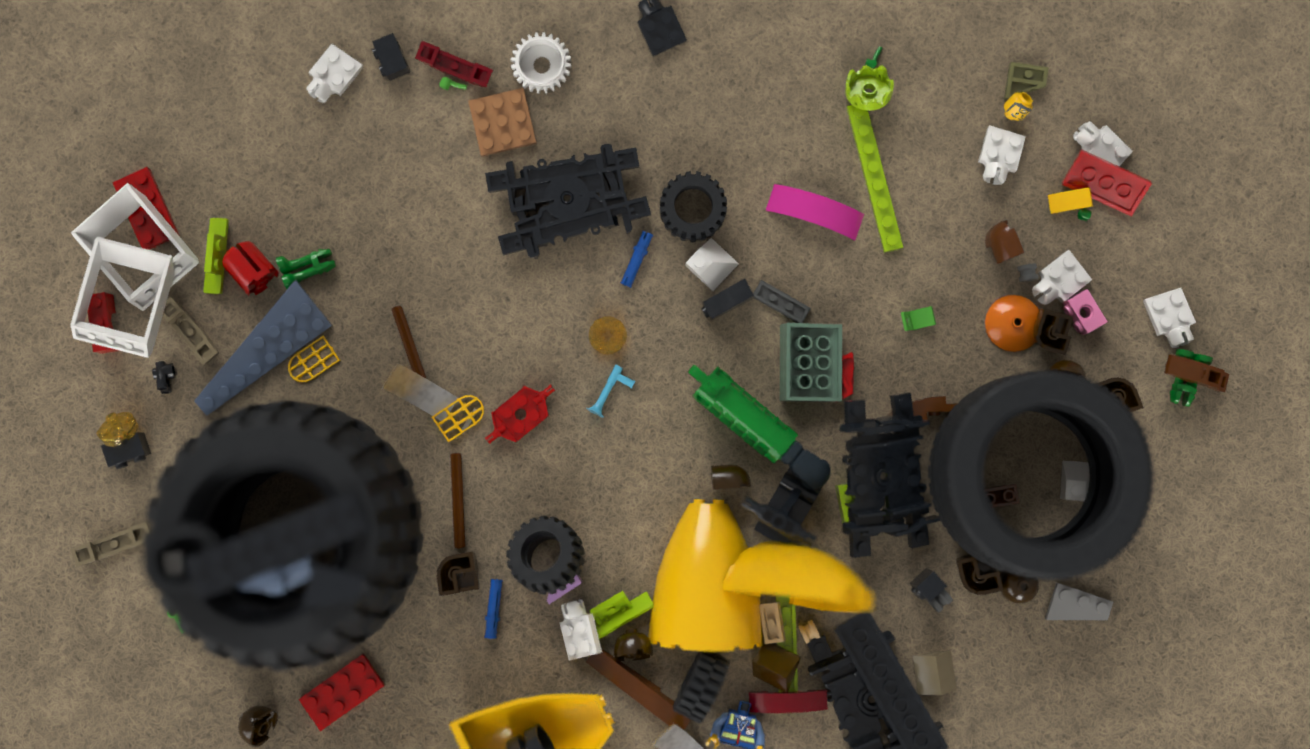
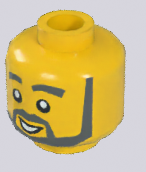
M1025 92L1014 93L1004 103L1005 116L1010 120H1023L1033 109L1032 98Z

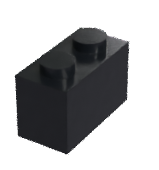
M393 33L372 41L374 46L372 52L375 59H379L381 62L379 69L383 77L386 76L391 81L411 73L397 38Z
M136 432L101 445L107 466L116 467V470L127 467L128 462L134 461V463L144 461L146 456L151 454L144 432Z
M928 568L924 569L909 583L913 587L911 591L917 598H920L922 601L925 599L929 602L947 587L940 577Z

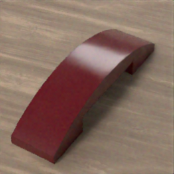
M421 41L415 56L416 60L438 71L485 88L493 72V69L449 54L425 41Z
M827 689L788 693L749 692L750 712L803 713L828 710Z

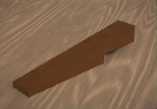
M603 649L601 653L590 655L586 660L587 664L671 727L675 724L684 730L691 721V719L673 711L675 701L660 692V687L621 661H616L612 655Z

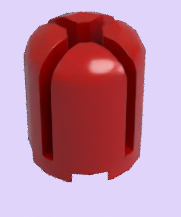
M250 241L237 243V248L232 246L225 253L222 260L223 267L248 296L251 293L258 295L268 288L266 285L274 276L278 278L279 272L254 243Z

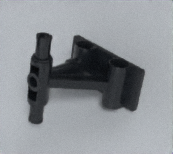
M789 468L768 505H761L747 496L744 501L751 504V506L743 502L741 508L756 515L759 521L754 529L769 539L791 543L796 538L811 548L813 542L807 540V537L815 541L817 536L802 529L801 524L822 487L817 489L806 488L802 480Z

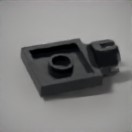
M641 0L639 2L638 8L642 14V19L637 21V24L652 57L687 41L672 6L664 7L660 0Z

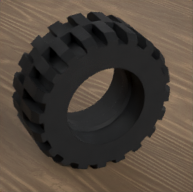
M540 516L539 520L534 517L529 520L530 523L526 524L524 522L521 524V529L519 531L515 530L512 534L515 537L513 540H509L508 546L510 550L506 551V557L510 559L507 561V566L511 570V575L520 584L534 593L537 592L542 595H546L547 592L549 594H556L557 589L561 591L567 589L566 585L568 583L572 585L575 582L573 578L576 575H580L582 571L579 569L580 565H584L585 559L582 555L585 554V550L581 546L583 543L581 538L567 523L553 516L550 518ZM557 540L560 543V555L556 563L547 570L535 571L532 568L531 558L536 547L544 541Z

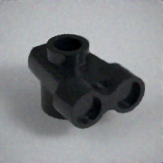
M165 361L156 362V368L152 369L154 379H157V390H160L161 394H169L172 392L169 379L176 377L173 363L166 364Z

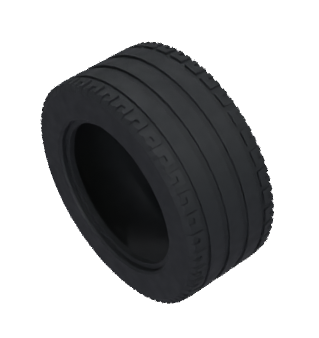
M1051 370L1029 371L984 384L972 391V393H969L959 401V404L953 407L948 413L949 416L940 425V431L935 435L934 447L931 449L929 457L931 463L928 466L930 495H933L932 502L935 511L939 513L938 517L942 525L948 529L947 532L954 541L958 542L960 547L977 560L995 569L1041 580L1075 578V576L1091 573L1092 570H1098L1100 567L1107 565L1108 561H1113L1115 557L1122 553L1121 550L1126 549L1129 543L1133 542L1134 535H1138L1140 532L1139 529L1144 524L1142 522L1147 518V511L1150 510L1149 503L1152 502L1151 496L1154 493L1152 484L1155 482L1153 480L1155 473L1152 471L1154 462L1151 459L1153 457L1152 453L1148 449L1150 445L1147 443L1146 435L1142 433L1144 430L1138 424L1139 421L1134 419V414L1130 412L1128 406L1121 403L1122 400L1117 398L1113 392H1108V389L1102 387L1099 383H1092L1091 379L1079 375L1075 376L1073 373ZM1026 411L1051 416L1067 426L1078 438L1085 451L1090 474L1085 501L1075 517L1061 529L1035 538H1027L1015 532L998 517L987 498L983 482L985 455L992 439L1009 420Z

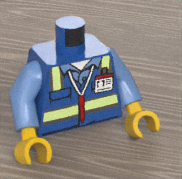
M740 700L738 711L729 709L728 713L721 714L713 723L710 733L711 737L706 741V746L708 747L710 741H713L715 743L714 749L718 747L719 742L744 749H764L765 734L761 722L757 720L756 715L749 714L751 703Z

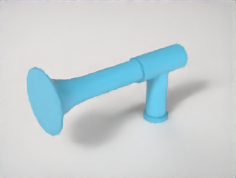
M615 365L597 402L592 407L586 409L604 418L602 407L616 381L618 380L631 389L635 381L620 374L623 368Z

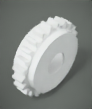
M536 32L533 38L529 34V40L526 41L522 38L523 44H516L518 51L513 50V55L516 56L511 58L512 63H515L511 65L512 70H516L513 72L514 77H518V83L523 82L522 86L524 89L529 86L530 92L534 88L538 94L541 89H544L545 93H547L548 88L555 91V85L560 88V81L566 82L564 75H570L567 69L571 68V64L568 63L571 61V57L566 56L569 54V50L564 49V42L559 44L560 39L558 37L553 40L552 34L546 37L545 32L542 33V36H538ZM545 57L549 60L550 69L546 73L541 74L535 71L533 64L537 58Z

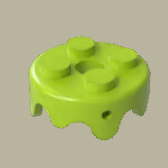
M865 65L858 72L851 69L846 80L845 95L850 104L858 109L866 111L878 110L886 106L891 100L894 80L889 79L887 69L881 65L876 69ZM865 89H871L873 92H866Z

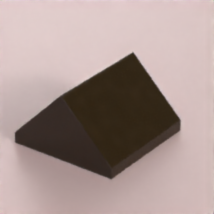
M764 642L752 660L753 676L788 693L801 656L777 644H765Z

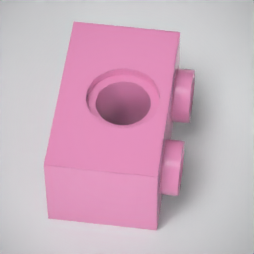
M1088 289L1063 302L1064 312L1066 315L1073 317V326L1082 335L1088 334L1108 322ZM1081 308L1086 311L1085 318L1080 315Z

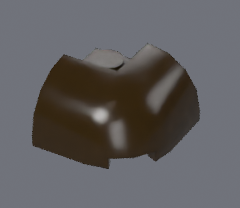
M1040 308L1033 331V336L1039 346L1048 351L1066 355L1071 340L1068 332L1073 317Z
M1115 377L1098 382L1102 387L1107 388L1108 392H1113L1117 398H1120L1122 400L1121 403L1127 405L1130 412L1144 408L1136 387L1128 380Z
M731 464L711 466L713 490L740 488L743 486L751 487L748 473L740 466Z
M473 551L453 554L440 562L437 569L439 596L480 589L477 571L478 564Z
M971 555L956 559L960 580L963 587L969 592L976 595H986L1003 591L1000 573L997 569L982 563Z

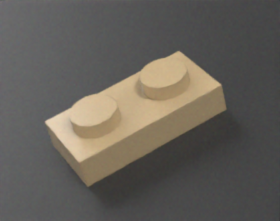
M780 602L760 604L765 644L786 641Z

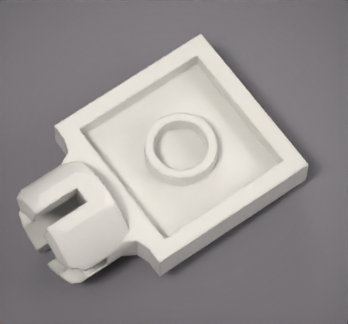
M331 44L309 71L313 80L307 86L308 93L314 99L318 97L317 101L325 103L334 93L341 96L360 73L363 65Z
M1089 121L1078 128L1080 130L1079 133L1076 131L1073 135L1074 139L1081 145L1082 150L1119 167L1133 152L1107 125L1098 129Z
M988 126L978 161L985 166L983 173L984 181L990 183V179L994 178L993 185H1002L1006 181L1008 172L1015 173L1017 171L1026 136Z
M1067 250L1038 273L1041 281L1032 288V293L1034 297L1039 293H1044V295L1037 299L1043 305L1051 303L1054 299H1058L1063 303L1092 281V279L1070 250Z
M1182 288L1143 300L1157 336L1165 335L1172 348H1177L1179 345L1184 346L1194 340L1190 325L1195 324L1196 321Z
M579 599L578 602L570 601L562 604L561 609L564 621L560 622V627L569 661L601 653L602 649L593 614L586 613L583 600Z

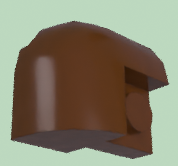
M1007 220L1001 221L990 228L985 238L986 249L992 248L993 255L998 264L1024 253L1015 229L1008 227Z

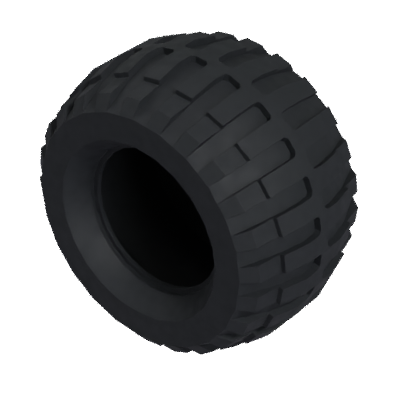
M287 400L260 405L251 404L234 411L227 417H218L200 431V436L190 438L185 442L175 455L174 465H168L164 468L155 488L160 492L159 496L149 500L146 520L151 521L152 525L151 531L143 536L144 549L154 534L158 533L161 528L175 522H195L205 525L218 535L217 537L222 541V544L240 537L242 513L251 495L259 485L270 477L287 471L311 481L322 490L328 500L352 490L354 491L370 531L339 543L337 557L333 566L369 575L370 588L367 595L364 594V597L360 599L312 608H302L306 593L288 591L282 594L271 595L266 592L238 590L232 587L201 601L198 596L178 599L165 597L166 595L163 594L157 600L168 615L176 614L180 621L176 626L192 640L202 639L201 647L206 648L205 651L225 659L231 657V660L237 661V665L258 669L268 666L274 671L294 670L302 666L315 667L337 656L347 654L383 628L388 618L404 602V595L408 587L412 585L418 571V566L416 565L417 558L422 550L424 534L420 531V518H422L421 502L416 499L412 488L414 486L409 470L405 469L398 460V454L389 442L376 435L375 430L362 420L350 417L335 408ZM190 538L178 539L171 543L165 552H183V574H170V576L178 581H191L192 579L184 559L205 551L204 547L196 540Z

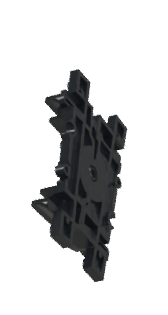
M603 144L600 147V154L587 155L584 153V160L581 162L575 160V155L570 159L550 162L548 166L544 159H539L537 161L538 168L533 165L524 166L520 170L521 178L517 179L513 161L506 163V170L485 173L488 192L494 193L507 190L511 213L513 216L517 215L520 220L514 223L515 232L498 236L503 256L527 250L530 258L538 259L540 255L539 247H546L549 243L555 245L554 239L557 236H561L563 241L566 242L568 238L585 234L589 229H591L593 235H599L601 232L599 226L608 227V229L619 226L617 216H622L626 234H630L632 231L631 221L651 216L646 196L628 201L624 192L621 171L640 168L636 147L613 152L611 144ZM526 189L525 206L523 195L516 198L517 190ZM565 195H570L571 197L569 201H565L563 198ZM549 202V205L539 209L538 214L527 218L525 210L526 212H538L536 204Z
M911 393L891 395L892 415L873 419H866L865 400L844 401L845 424L840 425V432H857V436L852 437L850 440H845L846 451L849 455L842 457L843 464L849 465L847 468V490L844 494L852 496V501L845 503V506L848 507L849 522L842 524V532L846 535L849 534L850 557L852 558L871 556L870 536H878V534L883 532L894 537L907 535L910 548L930 545L927 524L941 521L937 515L921 517L922 514L929 513V507H932V504L925 502L924 497L920 495V493H924L927 490V486L924 483H920L919 459L922 455L915 454L914 447L920 445L917 440L923 439L919 428L930 425V421L923 420L921 415L914 416ZM885 472V478L881 479V474ZM884 502H886V508L880 510L884 506Z
M889 630L882 633L888 644H891L896 639ZM825 635L820 636L818 639H812L807 643L815 662L808 666L810 676L827 669L829 670V673L821 676L825 688L830 690L827 691V696L831 695V698H827V702L834 700L833 707L840 722L839 730L847 729L849 731L848 736L843 737V740L849 743L850 748L903 749L876 701L874 703L869 702L868 699L872 694L845 648L831 652ZM880 718L883 719L888 728L884 730V733L889 743L882 745L881 737L878 734L882 729L879 721ZM940 721L935 723L938 730L944 727Z

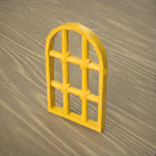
M323 335L297 352L290 359L288 371L294 380L308 382L314 380L341 360ZM324 339L326 344L315 350L313 345ZM310 347L313 351L311 352L312 354L302 360L299 354ZM329 347L332 353L321 359L319 352ZM316 355L318 358L317 363L308 368L305 364L306 361ZM334 355L337 360L327 367L325 365L326 360ZM297 356L299 363L291 367L292 360ZM302 364L305 368L304 372L294 377L291 371ZM322 364L324 369L313 376L311 373L312 369ZM306 373L311 377L307 380H299Z
M465 395L457 398L456 401L431 418L438 426L439 431L450 442L472 426H475L482 419L484 406L477 397ZM466 397L474 398L467 404H464L461 400ZM459 401L462 407L450 413L448 408ZM478 401L481 407L474 412H469L466 407ZM465 410L468 416L456 422L453 416ZM482 410L480 418L475 421L473 415ZM446 411L448 417L438 423L435 417ZM467 419H471L473 424L462 431L459 425ZM447 420H452L454 425L443 431L440 425ZM457 428L460 433L449 440L446 434Z

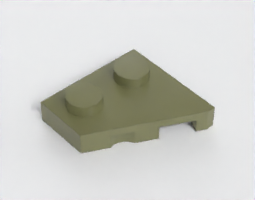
M1010 62L1004 100H1008L1016 92L1029 93L1044 88L1047 83L1049 67Z

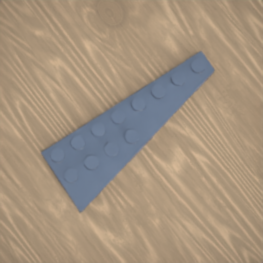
M297 280L283 293L224 366L221 367L218 373L196 397L194 402L206 416L332 326Z

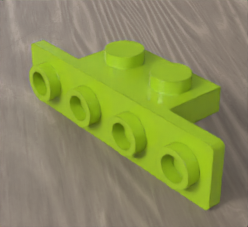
M210 218L204 267L203 292L206 294H222L224 267L222 260L226 253L229 220L226 218Z
M621 591L589 611L593 614L598 637L601 639L652 609L654 604L648 592H644L630 601L624 591Z

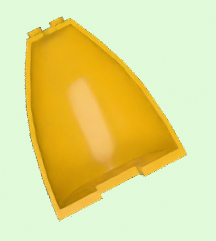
M694 499V503H689L672 534L657 574L652 600L654 606L650 612L648 638L653 645L660 642L661 647L675 648L676 645H679L682 650L733 651L737 646L741 650L754 649V644H756V647H761L764 644L759 606L761 604L760 597L723 590L724 581L731 565H734L739 555L748 549L740 526L729 505L724 503V500H713V503H705V499Z
M766 541L749 547L739 555L735 564L731 565L723 585V590L760 597L761 593L790 596L789 604L820 611L865 612L873 610V593L866 588L861 579L847 565L828 553L796 543Z
M562 693L516 698L480 709L449 722L460 749H507L508 740L519 734L524 736V732L536 724H539L546 731L555 749H601L614 731L611 725L614 723L610 712L605 713L603 707L606 706L602 694L598 696V694Z

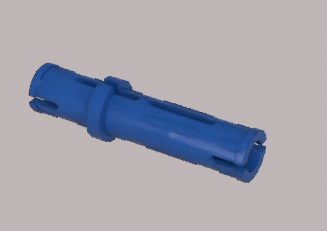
M642 231L637 246L633 248L634 253L620 284L629 288L632 287L643 258L648 254L647 249L654 236L651 233Z
M490 579L484 638L497 639L503 580Z

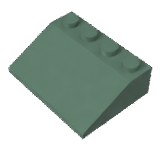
M784 323L780 325V401L842 402V324Z

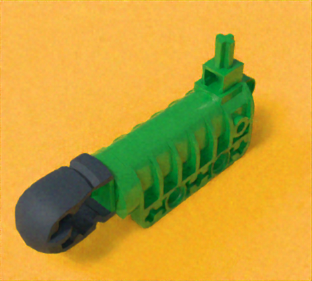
M692 365L687 372L702 384L692 396L710 413H713L717 419L742 438L761 456L766 457L773 464L778 459L784 464H788L789 468L802 480L806 488L817 489L827 483L831 474L829 463L810 451L804 450L803 446L795 440L798 433L784 424L779 417L771 413L767 407L759 403L744 388L740 387L719 366L708 376L696 365Z

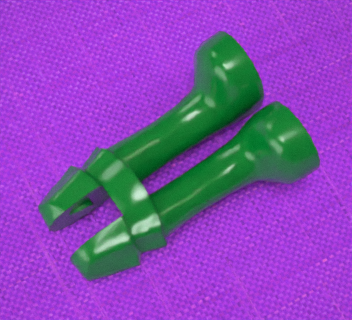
M318 249V251H312L310 254L295 260H288L284 256L276 257L277 266L283 274L282 281L285 288L288 289L295 280L300 283L309 277L321 275L324 272L328 273L335 268L334 260L319 263V260L332 255L331 250ZM313 264V267H310L297 273L289 274L301 267Z
M1176 349L1175 352L1176 356L1211 365L1213 358L1210 356L1194 354V352ZM1175 377L1172 390H1170V402L1177 404L1181 398L1182 391H1185L1182 405L1190 407L1195 399L1194 395L1197 392V384L1191 382L1184 384V380Z

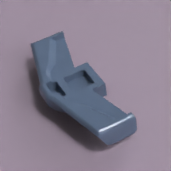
M312 555L288 567H280L237 585L235 588L245 591L266 592L271 595L285 593L286 590L310 579L312 568L315 564L314 557Z

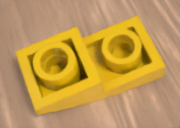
M1090 188L1048 195L1051 214L1093 207Z

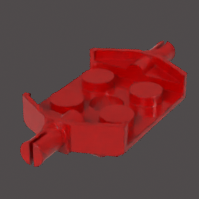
M550 384L540 392L523 386L521 390L494 412L492 411L494 431L485 437L487 442L491 444L498 437L518 442L549 416L546 399L556 391L552 388V385ZM518 409L526 411V417L523 420L516 418V411Z

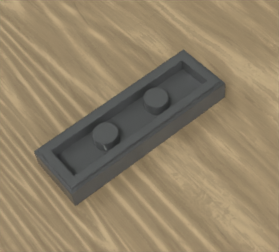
M762 280L753 293L754 299L796 323H803L811 309Z

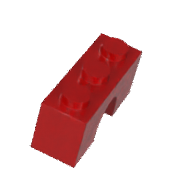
M106 292L92 294L87 311L89 323L114 330L111 322L112 314L116 313L113 294ZM92 343L93 352L103 354L120 351Z

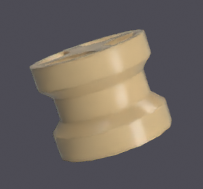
M812 620L808 621L806 625L798 626L806 644L813 638H820Z

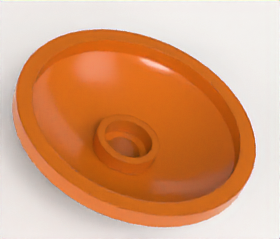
M1007 295L996 300L988 309L985 318V329L988 337L997 347L1005 351L1018 352L1028 349L1036 342L1033 331L1039 312L1038 307L1031 300L1020 295ZM1015 319H1019V326L1015 324Z

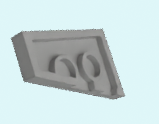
M1056 583L1045 620H1108L1113 601Z

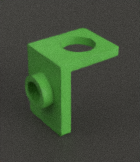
M932 306L901 312L905 331L936 325Z

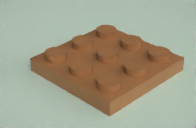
M524 88L468 101L481 156L537 144Z

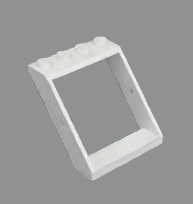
M129 183L124 185L71 232L73 237L90 256L96 237L105 238L142 206L180 251L173 257L175 274L171 287L199 263L195 254L149 199ZM102 260L100 269L129 303L144 311L155 301L162 275L153 274L133 291L109 262Z
M96 237L71 321L73 339L149 358L153 351L175 274L173 256ZM102 260L162 275L145 337L85 322Z

